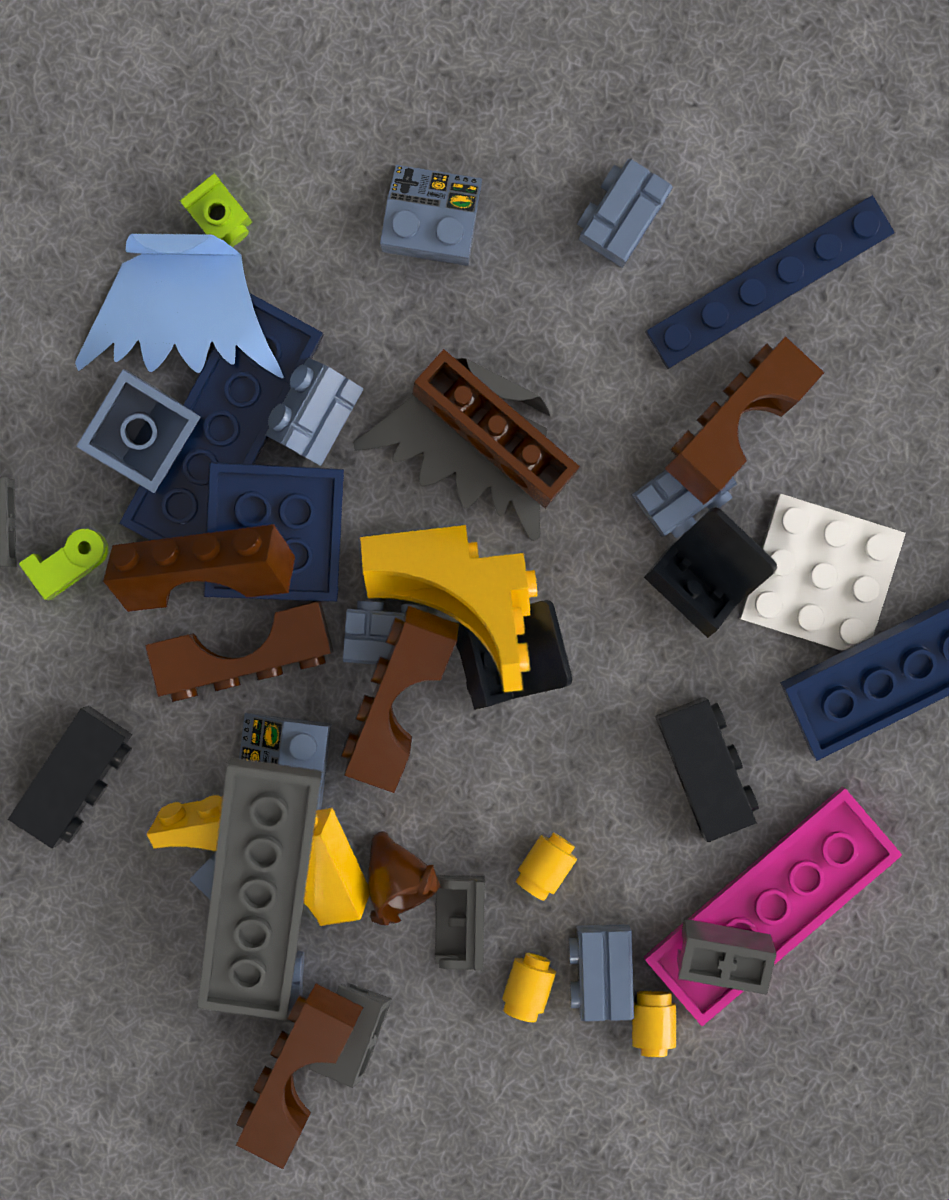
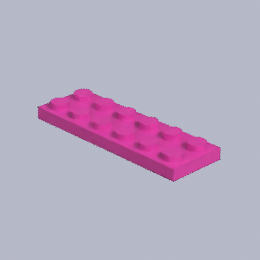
M841 787L688 919L771 934L777 953L775 965L898 860L902 854L847 789ZM682 923L643 957L697 1022L704 1026L743 991L678 978L677 953L678 949L682 950Z

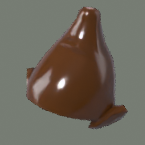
M381 831L373 836L370 850L368 890L374 910L370 913V918L372 922L379 925L399 923L401 921L398 916L399 914L411 910L431 898L440 888V883L433 864L427 865L420 858L395 843L387 832Z

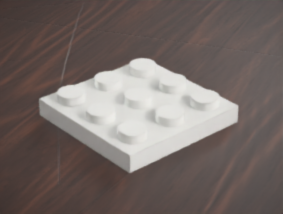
M781 493L778 494L761 547L775 560L777 569L771 577L745 598L739 619L840 651H845L873 637L906 533Z

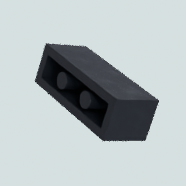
M702 697L656 715V721L702 838L708 843L756 824L753 811L758 810L759 806L750 785L743 787L737 774V770L742 769L743 765L734 744L726 746L721 729L726 728L727 725L718 703L710 705L709 700Z
M86 706L81 708L7 820L51 849L61 844L63 840L70 843L84 823L78 816L88 803L94 807L107 789L108 784L102 780L111 766L118 770L129 756L132 747L127 745V742L133 734L92 707Z

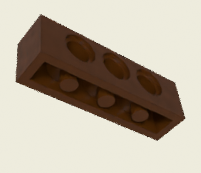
M445 349L440 352L414 381L412 394L545 509L580 468L577 463Z

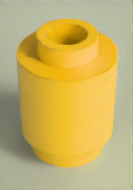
M554 832L550 838L540 835L518 868L520 875L515 882L533 896L545 901L549 893L555 894L577 861V858L571 854L575 846Z
M525 953L524 958L514 959L502 1000L505 1002L504 1013L526 1022H536L538 1015L544 1013L556 976V971L549 967L551 962L549 959L534 953Z
M637 992V1002H634V1019H632V1046L640 1048L642 1056L665 1057L667 1056V1049L676 1048V1004L672 1003L671 992Z

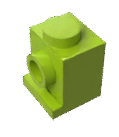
M215 173L180 200L206 235H214L234 247L249 234L246 227L252 223L250 217ZM216 206L225 208V215L220 220H213L210 217L211 210Z

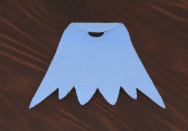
M129 235L126 241V252L140 253L141 255L122 263L76 359L75 364L78 371L87 366L112 343H114V361L118 362L139 341L143 361L149 372H153L163 363L172 350L173 345L176 344L177 350L184 361L196 373H200L204 367L210 343L213 342L220 355L230 364H235V346L237 345L264 369L280 378H284L256 317L246 284L242 256L238 251L214 235Z

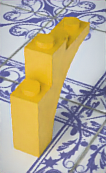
M466 525L360 537L363 575L368 599L391 598L411 601L429 606L453 617L474 633L487 648L497 665L504 692L522 690L521 672L530 671L527 644H518L516 635L525 634L523 616H530L529 597L538 596L535 570L526 571L524 553L479 558L477 542L468 543Z
M212 795L200 801L184 804L174 802L162 807L146 834L153 848L192 847L217 851L223 796ZM333 808L317 810L304 904L315 916L320 926L360 920L370 896L367 881Z

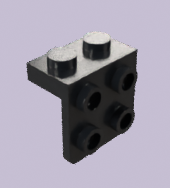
M714 507L664 552L644 578L709 638L720 628L736 605L773 575L777 569V563L721 509Z
M550 600L530 604V616H523L525 634L516 635L518 644H527L530 671L521 672L522 690L504 692L497 665L487 648L466 626L456 622L459 624L456 647L460 653L466 677V686L471 696L474 710L571 685L573 680L555 607Z

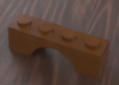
M786 336L774 348L766 343L748 362L754 367L752 372L747 377L740 372L723 390L728 396L725 402L720 406L714 401L696 420L702 425L699 431L693 435L688 430L670 449L676 456L664 469L703 505L717 495L747 462L738 439V424L742 413L761 410L782 417L804 397L825 373Z
M274 524L112 545L103 582L127 612L167 607L170 592L174 587L195 581L221 584L238 591L247 598L284 594L289 592L295 555Z
M321 601L275 612L273 626L268 638L261 647L245 657L230 658L218 655L207 649L194 633L145 645L158 697L170 694L172 702L198 696L196 687L213 683L215 691L241 685L239 676L255 672L258 681L283 674V665L299 662L300 670L326 664L324 655L334 652Z
M409 605L403 620L394 618L386 639V643L392 645L387 659L379 656L370 681L377 684L372 697L364 694L356 715V720L362 723L357 734L349 732L341 753V757L348 759L344 776L395 793L410 756L412 736L398 723L392 704L396 697L407 687L423 681L442 679L457 642L458 623Z
M316 983L308 998L299 995L288 1016V1020L295 1024L290 1034L282 1030L270 1055L277 1058L273 1069L267 1066L264 1067L254 1086L253 1091L259 1093L260 1096L256 1104L250 1101L247 1102L236 1125L243 1128V1131L236 1146L284 1169L311 1114L296 1093L293 1080L294 1072L303 1066L313 1063L336 1064L361 1014L362 1006Z

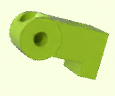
M79 529L67 538L63 548L47 559L43 560L39 554L33 553L21 561L19 565L43 599L52 600L106 560L109 552L108 543L99 532L90 529Z

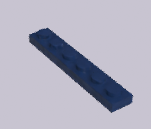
M872 195L651 327L645 333L666 368L670 369L892 236L895 232Z

